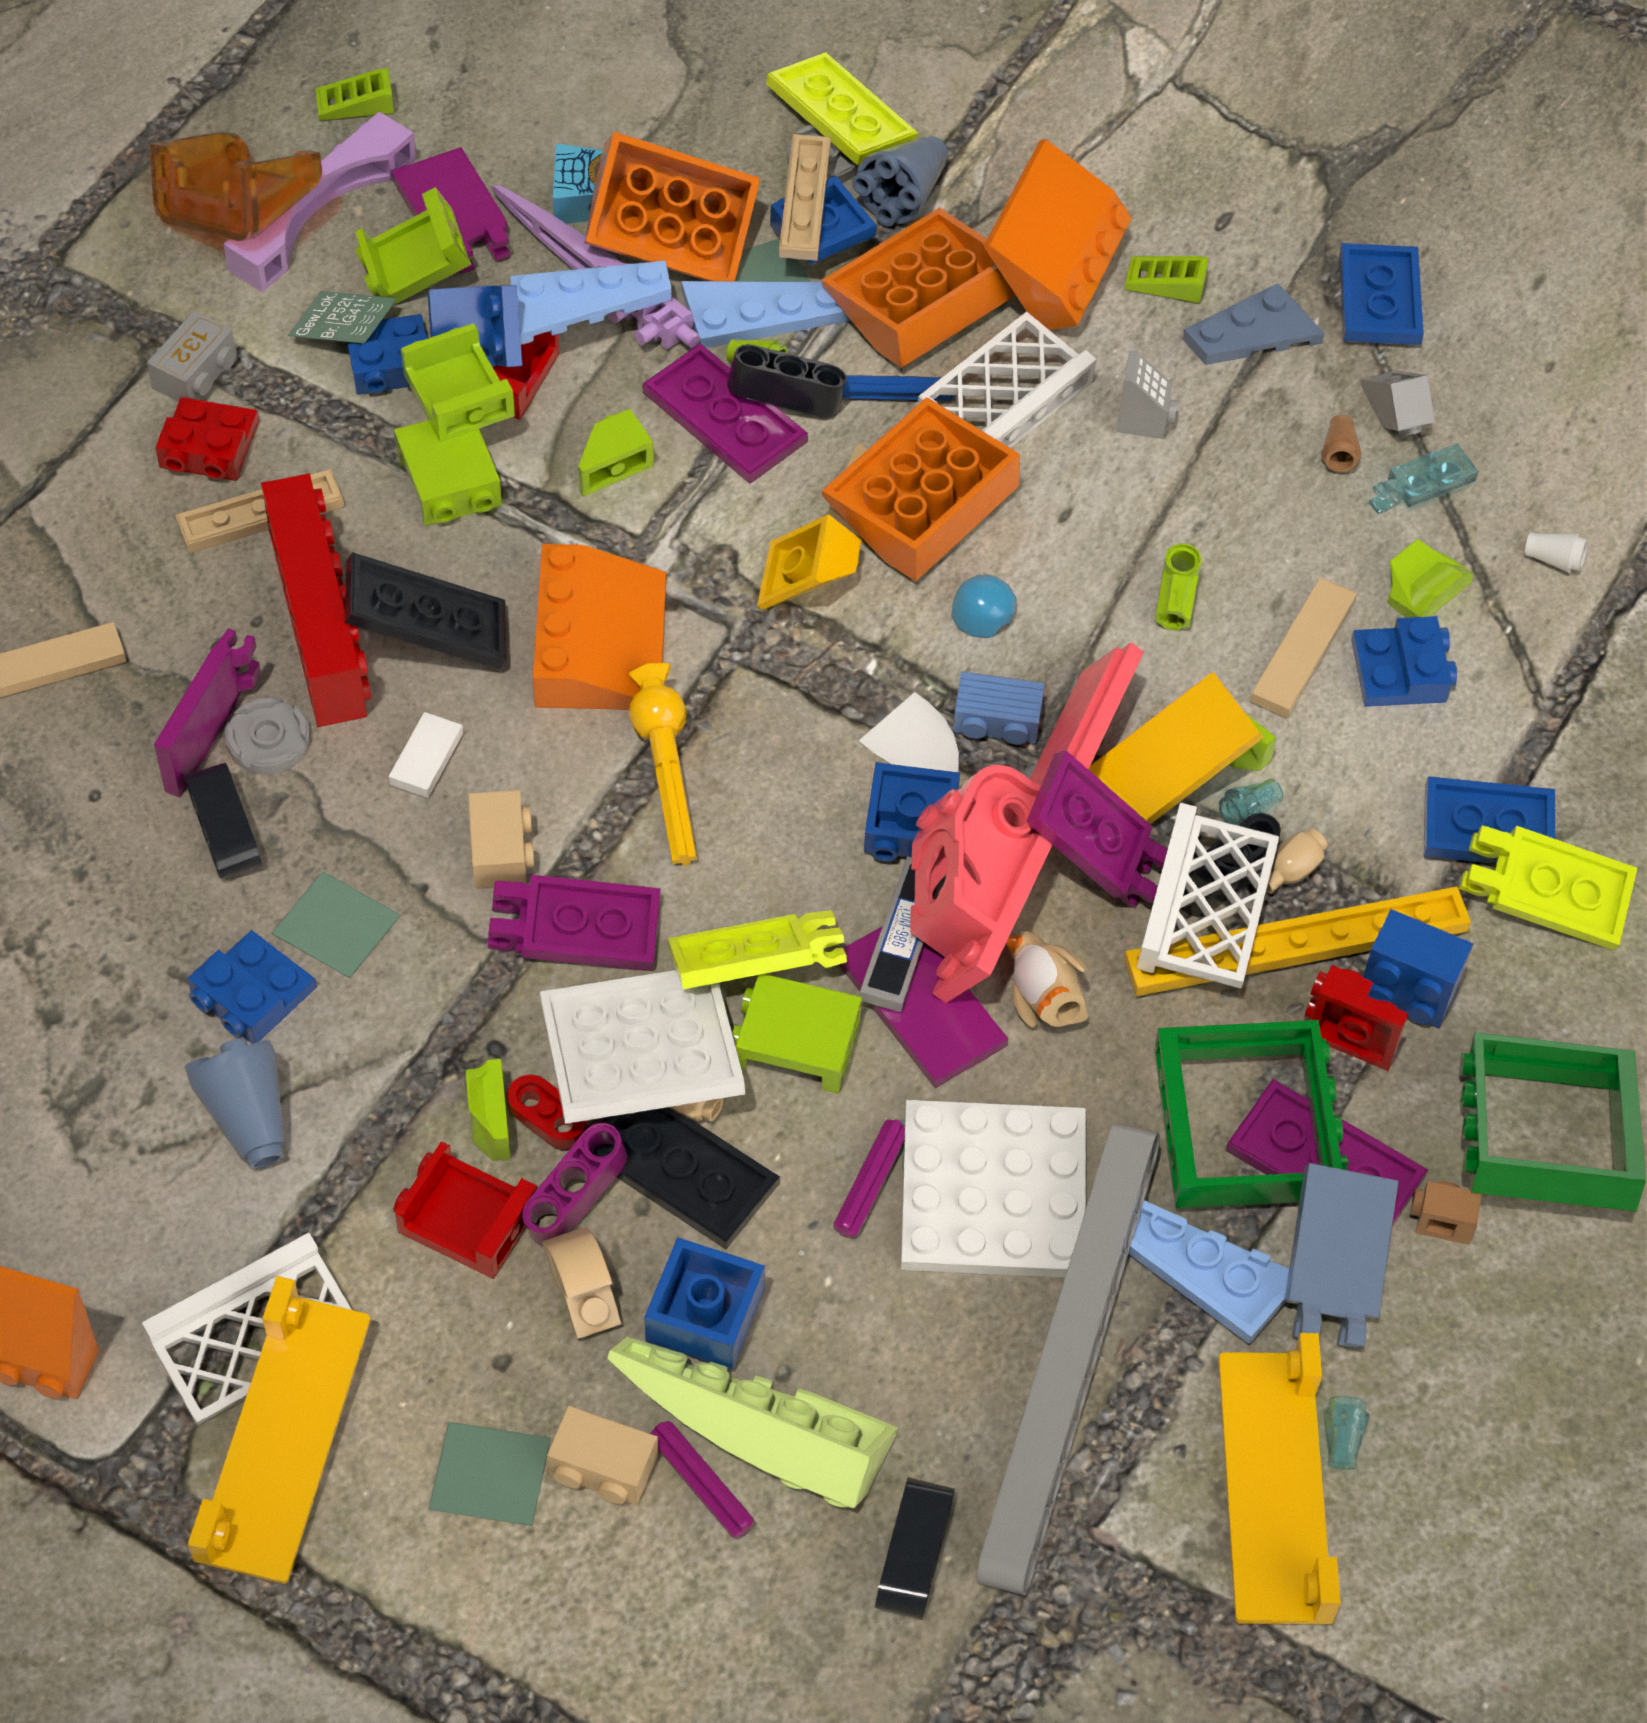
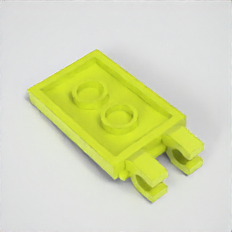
M1482 825L1479 828V832H1475L1472 835L1469 851L1486 858L1498 859L1495 871L1472 864L1469 867V871H1465L1462 874L1459 889L1476 896H1488L1487 903L1493 904L1492 909L1611 950L1616 949L1620 945L1637 867L1516 826L1511 833Z
M832 910L805 913L800 918H797L796 914L668 938L670 955L683 989L812 965L813 962H818L825 968L847 962L843 947L835 948L830 952L824 951L825 948L844 942V936L840 927L817 930L823 925L829 927L836 925Z

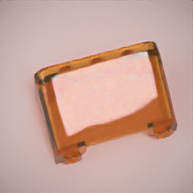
M224 131L149 144L153 204L160 220L167 224L235 241L255 239L319 184L322 176L320 152L302 150L297 151L293 156L250 162L248 161L249 149L241 137Z

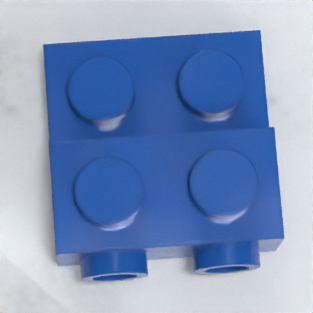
M837 176L827 179L818 261L876 236L877 225ZM785 197L771 204L770 226L779 237L781 236ZM807 260L810 265L818 262L816 260Z
M422 314L382 319L366 343L346 342L356 395L410 387L403 374L401 348L416 341L428 339L427 333H425Z
M1438 616L1397 618L1394 628L1353 630L1351 642L1364 707L1446 703L1451 686H1455L1457 683V667L1455 661H1447L1445 652H1448L1450 648V635L1447 627L1440 628Z
M875 762L865 828L864 852H870L875 859L884 862L893 861L897 856L912 857V843L920 829L916 826L919 816L930 804L933 805L951 789H959L960 773Z
M253 930L249 931L226 954L218 949L187 978L190 988L189 998L193 1004L204 1013L209 1011L220 1018L222 1025L231 1035L236 1038L243 1036L252 1044L261 1041L317 988L316 980L313 976Z

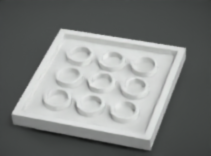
M676 970L540 991L541 1007L565 1124L745 1095L744 1078L719 983L683 989Z
M906 1100L901 1270L1065 1278L1086 1210V1108Z

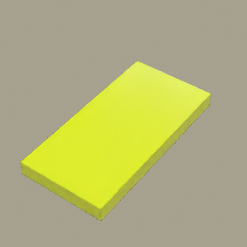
M826 52L767 74L766 85L825 137H831V142L857 166L861 165L870 154L917 139L918 132Z

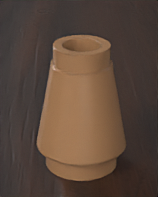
M1337 415L1330 421L1321 456L1329 469L1335 472H1347L1356 466L1362 453L1352 418L1347 415Z

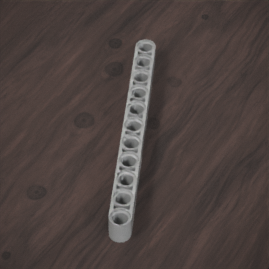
M1113 1123L980 1555L977 1569L978 1584L1021 1595H1026L1029 1590L1155 1166L1160 1142L1159 1132Z

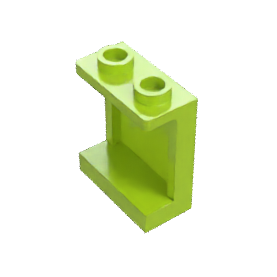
M436 187L422 194L427 208L426 211L374 238H371L363 228L355 231L359 246L355 247V251L362 265L367 268L368 274L364 275V279L369 290L374 296L380 294L381 297L398 298L393 305L471 265L453 209Z
M474 323L454 328L446 333L425 340L416 341L401 348L403 374L440 442L515 416L513 390L507 379L500 381L480 346L478 329Z
M428 420L394 429L397 457L401 467L405 466L421 506L422 519L425 526L446 523L458 517L477 512H486L502 505L500 479L479 429L442 442L439 441Z
M767 974L758 975L754 989L747 987L744 993L741 1013L746 1015L743 1025L735 1024L732 1032L741 1069H745L747 1060L750 1059L821 1076V1090L839 1094L861 1020L862 997Z

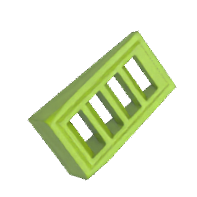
M388 68L369 71L315 88L319 121L376 115L378 112L383 114L394 113ZM350 97V99L343 101V98ZM328 99H335L336 103L328 106Z
M1132 256L1124 290L1200 304L1209 258L1203 256ZM1140 270L1147 271L1146 278H1138ZM1158 273L1162 274V277L1154 278V275Z

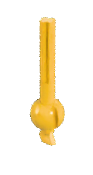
M647 663L629 672L630 678L641 688L630 702L629 719L634 731L644 740L650 741L672 864L682 863V866H687L691 864L692 860L697 859V853L675 736L682 731L686 723V707L681 695L672 687L665 686L671 671L670 664Z

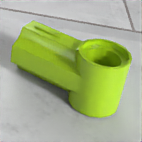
M1179 543L1170 547L1164 559L1155 622L1167 630L1179 631L1182 628H1189L1202 559L1200 552L1194 546L1186 543Z

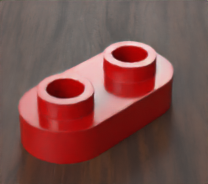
M523 1075L515 1079L509 1086L507 1098L511 1114L551 1146L560 1149L571 1148L586 1130V1121L565 1124L559 1091L541 1076ZM533 1099L538 1102L534 1106H526L523 1104L526 1100ZM562 1125L571 1127V1130L568 1132H559L556 1129Z

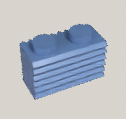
M961 671L953 731L956 734L962 732L965 736L974 739L987 736L990 739L993 737L998 740L1003 738L1005 741L1017 745L1026 742L1030 744L1036 743L1045 683Z

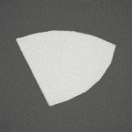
M916 692L859 740L866 748L890 764L958 772L959 751L954 733L945 718Z

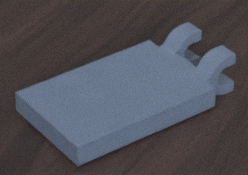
M1312 1163L1305 1165L1284 1300L1285 1302L1298 1304L1292 1337L1298 1338L1300 1333H1319L1320 1337L1321 1314L1342 1318L1337 1338L1338 1346L1354 1349L1357 1346H1365V1317L1379 1318L1398 1188L1397 1180Z

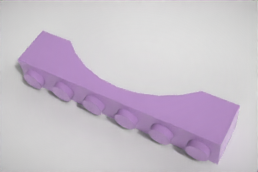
M378 112L369 121L362 123L355 133L343 143L336 145L328 156L317 165L310 167L302 178L291 187L286 188L275 201L265 209L260 210L248 224L228 238L223 244L228 271L257 290L265 291L289 270V258L294 241L304 224L320 208L351 190L370 184L392 181V170L409 165L416 160L414 132L381 112Z

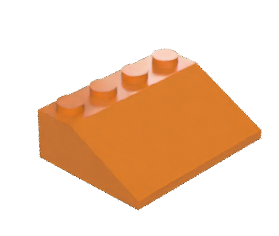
M614 131L604 144L595 180L584 243L643 262L666 261L667 269L704 281L735 282L761 178Z
M1043 139L1038 142L983 247L1031 316L1049 330L1078 326L1132 218L1112 188L1047 139Z
M940 207L822 279V286L874 349L900 368H903L1016 296L983 247L987 238Z
M926 397L822 490V496L884 562L912 580L917 581L1019 487L1020 454Z
M542 544L533 665L535 707L629 710L633 696L641 690L630 678L629 672L647 663H662L666 571L586 545Z
M0 1266V1382L11 1386L16 1385L17 1382L30 1385L42 1395L54 1399H59L62 1395L77 1399L99 1352L79 1289Z

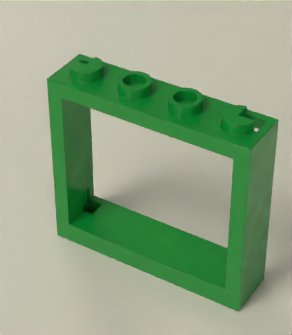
M1318 1020L1158 1028L1154 1054L1175 1208L1299 1202L1303 1173L1197 1178L1181 1060L1301 1055L1318 1164L1347 1170L1348 1158L1346 1155H1340L1338 1144L1343 1139L1342 1119L1340 1115H1334L1332 1103L1336 1101V1082L1334 1076H1327L1326 1064L1330 1060L1329 1043L1326 1044V1039H1321Z
M1474 1032L1469 1054L1462 1053L1460 1060V1076H1467V1081H1464L1462 1086L1461 1107L1468 1108V1113H1465L1463 1119L1462 1140L1469 1141L1470 1145L1465 1148L1463 1172L1471 1174V1193L1637 1212L1646 1183L1635 1050ZM1485 1075L1609 1089L1615 1170L1488 1156Z

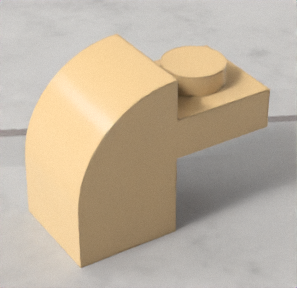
M583 1227L542 1241L554 1284L562 1292L574 1336L579 1339L622 1324L610 1286L612 1281L592 1232L587 1227Z

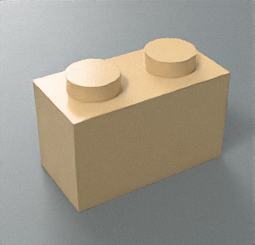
M520 790L468 793L475 889L494 888L495 880L527 884L526 869L534 868L533 843H524L523 832H532L530 806H521Z
M568 1406L547 1454L548 1473L553 1476L555 1481L568 1488L577 1489L583 1486L597 1491L600 1497L611 1503L624 1504V1502H628L638 1506L658 1457V1437Z

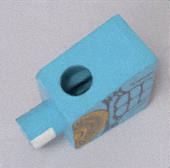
M556 144L553 213L556 218L564 223L587 222L589 220L594 185L603 150Z

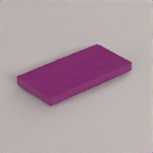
M700 343L642 384V393L745 481L751 484L808 442V432L775 405L743 398L732 393L727 387L731 368Z
M882 927L843 948L846 953L847 962L839 964V966L859 992ZM924 943L902 1011L897 1012L870 1004V1006L933 1087L936 1088L1007 1047L1008 1037L969 989L947 1003L932 994L939 979L936 971L944 957Z
M1272 1079L1228 1141L1225 1151L1265 1175L1304 1173L1306 1164L1319 1165L1308 1099ZM1342 1119L1343 1139L1338 1144L1340 1155H1346L1348 1158L1347 1171L1398 1181L1393 1227L1412 1199L1415 1188H1419L1426 1178L1429 1169Z

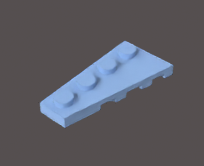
M681 281L682 295L686 307L693 313V329L700 335L698 344L701 343L706 348L729 344L732 339L752 340L851 321L822 286V282Z
M1144 1201L1128 1254L1250 1344L1286 1303L1284 1300L1289 1268L1271 1261L1270 1256L1253 1248L1251 1252L1226 1241L1227 1237L1212 1230L1207 1233L1187 1224V1219Z

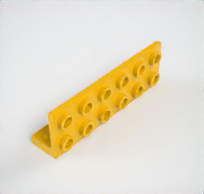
M276 1276L262 1318L267 1336L213 1499H202L187 1545L194 1562L286 1584L290 1578L371 1320L367 1313L301 1298L298 1296L295 1280Z
M1300 1333L1295 1350H1288V1353L1222 1352L1218 1358L1235 1621L1239 1624H1333L1341 1600L1337 1557H1328L1316 1408V1393L1322 1379L1319 1333Z

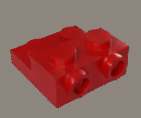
M180 397L173 417L166 418L155 446L159 468L168 469L173 472L204 475L212 479L222 478L237 481L259 422L258 410Z
M1331 965L1328 973L1320 970L1310 993L1312 998L1307 1006L1304 1018L1319 1021L1321 1039H1326V1044L1329 1043V1047L1389 1071L1409 1013L1399 1010L1397 1006L1388 1001H1378L1369 997L1373 982L1363 978L1356 971L1341 969L1334 965Z

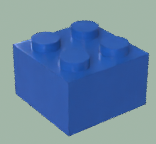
M1390 909L1371 948L1363 978L1373 982L1369 997L1378 1001H1388L1397 1006L1399 1010L1409 1013L1408 1016L1413 1021L1424 1025L1429 1024L1440 1029L1459 988L1474 943Z
M677 1237L644 1316L645 1341L707 1362L720 1364L733 1370L765 1290V1265Z

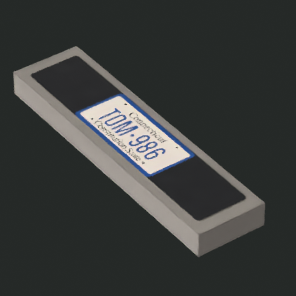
M909 856L906 858L859 994L863 1002L897 1012L902 1011L924 945L922 940L910 933L911 905H915V870H911L912 857ZM946 876L935 887L932 894L934 900L937 899Z

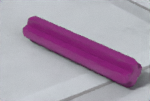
M887 1119L883 1123L833 1223L834 1229L843 1237L855 1238L859 1234L905 1142V1126L900 1120Z
M661 1422L655 1426L650 1434L658 1437V1451L731 1537L737 1538L746 1534L754 1524L753 1517L672 1422Z

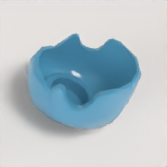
M979 574L964 581L958 588L952 603L951 617L959 629L971 636L990 638L995 636L1003 625H1010L1012 617L1015 615L1017 598L1009 584L997 576Z

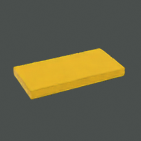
M1211 672L1090 765L1088 770L1148 823L1152 824L1262 740L1264 736L1216 674Z

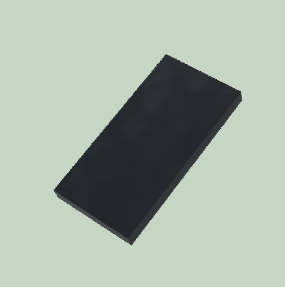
M354 552L350 554L346 561L345 623L500 670L506 662L504 599Z
M670 1107L604 1117L600 1122L607 1123L616 1128L627 1154L626 1164L616 1178L724 1249L730 1246L780 1184L779 1175L694 1120L685 1117ZM612 1144L599 1145L593 1155L598 1157L606 1156L613 1151L615 1146Z

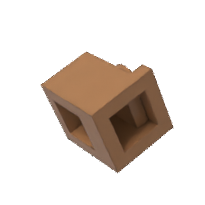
M1427 1181L1425 1189L1415 1188L1412 1198L1410 1215L1418 1216L1415 1233L1469 1245L1477 1226L1482 1194L1471 1193V1190L1460 1188V1186L1452 1182L1441 1181L1436 1183Z

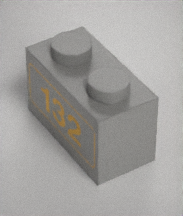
M193 311L147 362L152 389L178 402L180 397L198 400L201 396H205L210 391L213 382L224 370H228L236 359L237 351L233 330Z

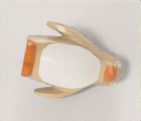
M1023 931L1017 935L1009 936L1006 945L1014 960L1015 982L1013 986V1002L1024 1022L1032 1028L1037 1025L1036 1013L1043 1021L1054 1027L1087 1020L1088 1013L1085 1000L1074 969L1076 968L1084 972L1086 966L1083 961L1070 949L1059 945L1047 944L1036 933L1031 931Z

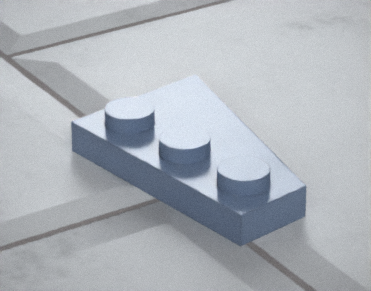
M1279 283L1184 329L1183 334L1184 342L1205 365L1250 357L1252 351L1273 348L1275 352L1289 350L1291 344L1307 342L1309 346L1322 344L1324 332Z

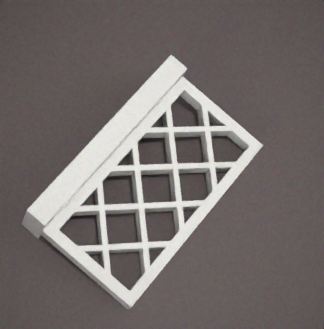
M1026 311L920 394L917 403H921L926 397L936 402L934 399L939 395H957V407L944 408L962 419H985L986 427L982 431L1011 448L1092 383L1097 359L1087 350L1078 354ZM1024 328H1027L1037 337L1038 343L1016 342V335ZM994 352L1011 353V364H989V356ZM1017 353L1038 354L1039 366L1017 365ZM1044 354L1060 355L1067 362L1061 367L1045 366ZM967 373L984 374V386L962 385V377ZM990 374L1012 375V387L990 386ZM1017 375L1039 376V385L1035 388L1018 387ZM963 396H985V408H963ZM990 397H1010L1013 400V405L1009 409H991Z
M1180 803L1136 969L1154 973L1155 966L1242 988L1279 836L1195 815L1196 806ZM1203 831L1218 835L1224 845L1207 853L1198 840L1199 832ZM1247 844L1265 847L1267 851L1265 857L1250 864L1239 848ZM1195 851L1198 855V858L1192 860ZM1231 853L1241 869L1223 876L1214 860ZM1205 865L1215 881L1198 889L1188 874ZM1262 869L1261 875L1259 877L1256 871ZM1247 876L1257 891L1240 900L1230 884ZM1185 887H1186V889L1188 890L1189 894L1183 896V893H1184V890H1185ZM1222 889L1232 905L1214 912L1204 897ZM1195 901L1206 917L1188 925L1179 909ZM1253 905L1252 911H1251V914H1250V912L1248 911L1247 907ZM1238 912L1248 927L1246 930L1231 936L1220 920ZM1175 924H1177V926L1180 929L1176 932H1174ZM1212 925L1223 941L1205 949L1194 933ZM1184 938L1188 940L1197 953L1187 959L1168 955L1170 945ZM1244 941L1243 947H1242V951H1241V949L1239 948V946H1238L1237 944H1239V943H1241V942ZM1229 949L1238 962L1237 971L1233 972L1218 968L1211 957Z
M310 1233L301 1236L142 1322L145 1339L152 1351H155L197 1426L246 1399L251 1383L232 1377L239 1355L259 1360L260 1351L244 1348L242 1345L249 1324L264 1328L262 1318L254 1317L252 1313L257 1300L270 1296L276 1276L293 1279L296 1282L298 1278L315 1269L323 1282L319 1300L302 1295L298 1296L352 1310L320 1257L318 1247ZM327 1292L335 1304L325 1302ZM248 1306L245 1314L237 1312ZM224 1318L242 1322L236 1345L210 1339L214 1324ZM206 1329L203 1337L194 1335ZM182 1341L201 1345L194 1368L175 1364L167 1349ZM207 1347L233 1353L226 1376L200 1370ZM180 1374L191 1376L188 1387ZM197 1378L222 1384L223 1387L219 1400L200 1410L192 1396ZM229 1387L238 1388V1390L227 1395Z

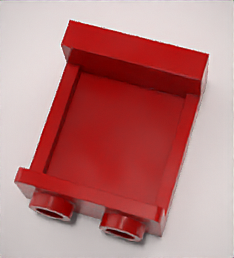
M550 331L534 335L533 342L522 344V366H492L499 380L507 379L513 390L515 414L513 418L521 420L559 355V334L552 336Z
M441 1141L433 1153L428 1152L425 1154L417 1170L418 1177L410 1189L404 1188L395 1201L393 1212L396 1217L398 1233L494 1279L526 1229L522 1216L523 1208L538 1189V1185L521 1178L517 1186L514 1187L456 1159L451 1155L450 1145Z

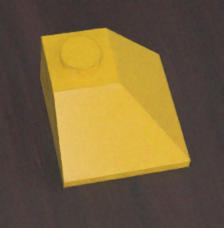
M827 514L770 541L757 606L762 610L855 573L862 540Z

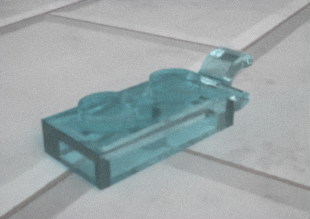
M1458 443L1390 469L1388 481H1383L1373 486V491L1377 497L1370 499L1369 504L1377 514L1387 512L1402 499L1408 507H1412L1475 482L1479 470Z

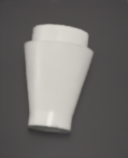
M1530 532L1526 542L1525 556L1534 557L1568 573L1572 569L1581 571L1586 558L1588 539L1579 538V533L1539 534Z

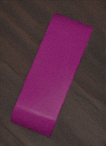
M597 1123L586 1129L526 1202L522 1216L528 1232L536 1244L543 1246L542 1241L573 1231L625 1166L627 1154L620 1134L614 1126L607 1123ZM612 1144L615 1146L613 1151L606 1156L598 1157L593 1155L599 1145ZM573 1179L586 1180L585 1185L576 1192L564 1190L567 1183ZM542 1215H557L555 1222L551 1226L545 1228L536 1226L537 1220Z

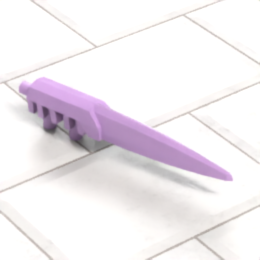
M500 185L491 186L493 192L508 209L573 270L626 265V263H621L604 249L585 244L586 236L537 205ZM672 296L670 301L623 314L620 310L608 313V317L613 323H617L624 318L631 320L636 317L638 330L634 332V337L641 345L650 340L657 342L661 339V346L665 349L684 342L690 348H694L700 341V335L692 330L694 323L693 313Z

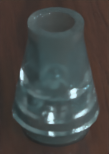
M1274 779L1229 789L1219 801L1220 814L1226 823L1238 825L1248 816L1254 813H1266L1272 806L1281 802L1283 790Z
M1349 1396L1329 1398L1328 1407L1323 1409L1328 1448V1466L1343 1470L1356 1468L1358 1453L1370 1418V1414L1366 1412L1367 1403L1364 1400Z

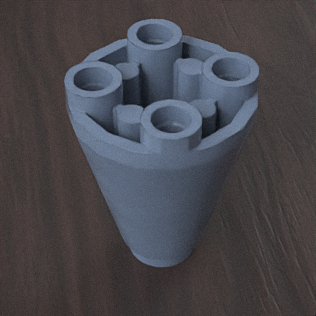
M929 136L870 154L858 167L857 175L852 181L853 188L860 195L865 206L876 216L880 224L892 226L894 223L902 224L908 222L918 215L931 194L946 164L948 157L947 147L939 138Z
M245 1038L233 1039L220 1046V1054L211 1058H200L188 1063L185 1066V1070L192 1090L239 1157L247 1161L249 1168L259 1169L281 1160L284 1157L282 1151L284 1134L276 1053L271 1042L263 1040L248 1045Z

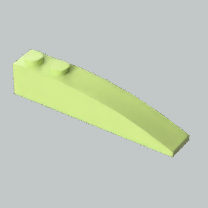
M630 1337L623 1339L608 1354L607 1359L645 1394L682 1423L725 1451L769 1474L779 1477L784 1485L794 1489H808L823 1496L826 1502L837 1507L855 1508L869 1493L898 1431V1427L813 1392L798 1388L796 1395L792 1396L772 1390L770 1388L773 1380L756 1375L753 1381L739 1380L730 1377L727 1372L728 1367L713 1362L697 1363L694 1366L686 1364L687 1356L683 1353Z

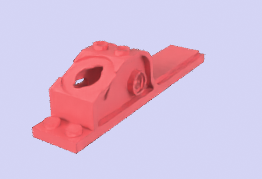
M1132 642L1122 649L1114 648L1081 672L1030 779L1009 766L991 765L970 777L961 789H951L933 805L930 804L919 816L916 826L920 829L912 843L911 870H915V905H911L910 933L945 957L937 968L936 975L939 979L932 992L933 995L943 1002L947 1003L991 975L1052 847V844L1026 822L1055 753L1067 750L1089 769L1144 653ZM946 876L943 887L939 891L937 899L934 900L932 898L933 891L940 880Z

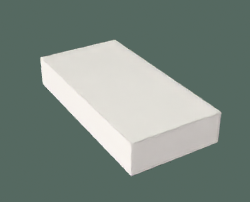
M424 712L389 775V784L429 798L464 734L463 725Z

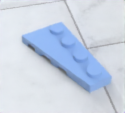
M666 261L510 276V285H517L521 345L533 342L534 335L550 331L553 336L566 332L567 326L587 320L590 325L603 321L604 316L608 313L620 310L623 314L671 300V285Z

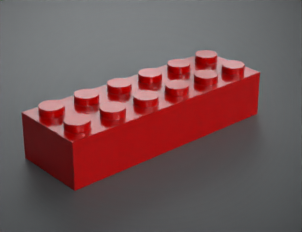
M310 473L262 482L261 487L269 534L317 728L366 718L365 701L372 699L367 678L368 668L364 651L360 650L358 643L360 638L357 626L345 623L346 584H343L341 577L343 572L339 554L335 552L332 545L335 544L330 520H327L325 515L326 505L322 488H313Z

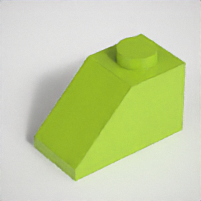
M630 408L618 414L609 415L594 424L578 465L579 492L583 497L654 467L653 440Z

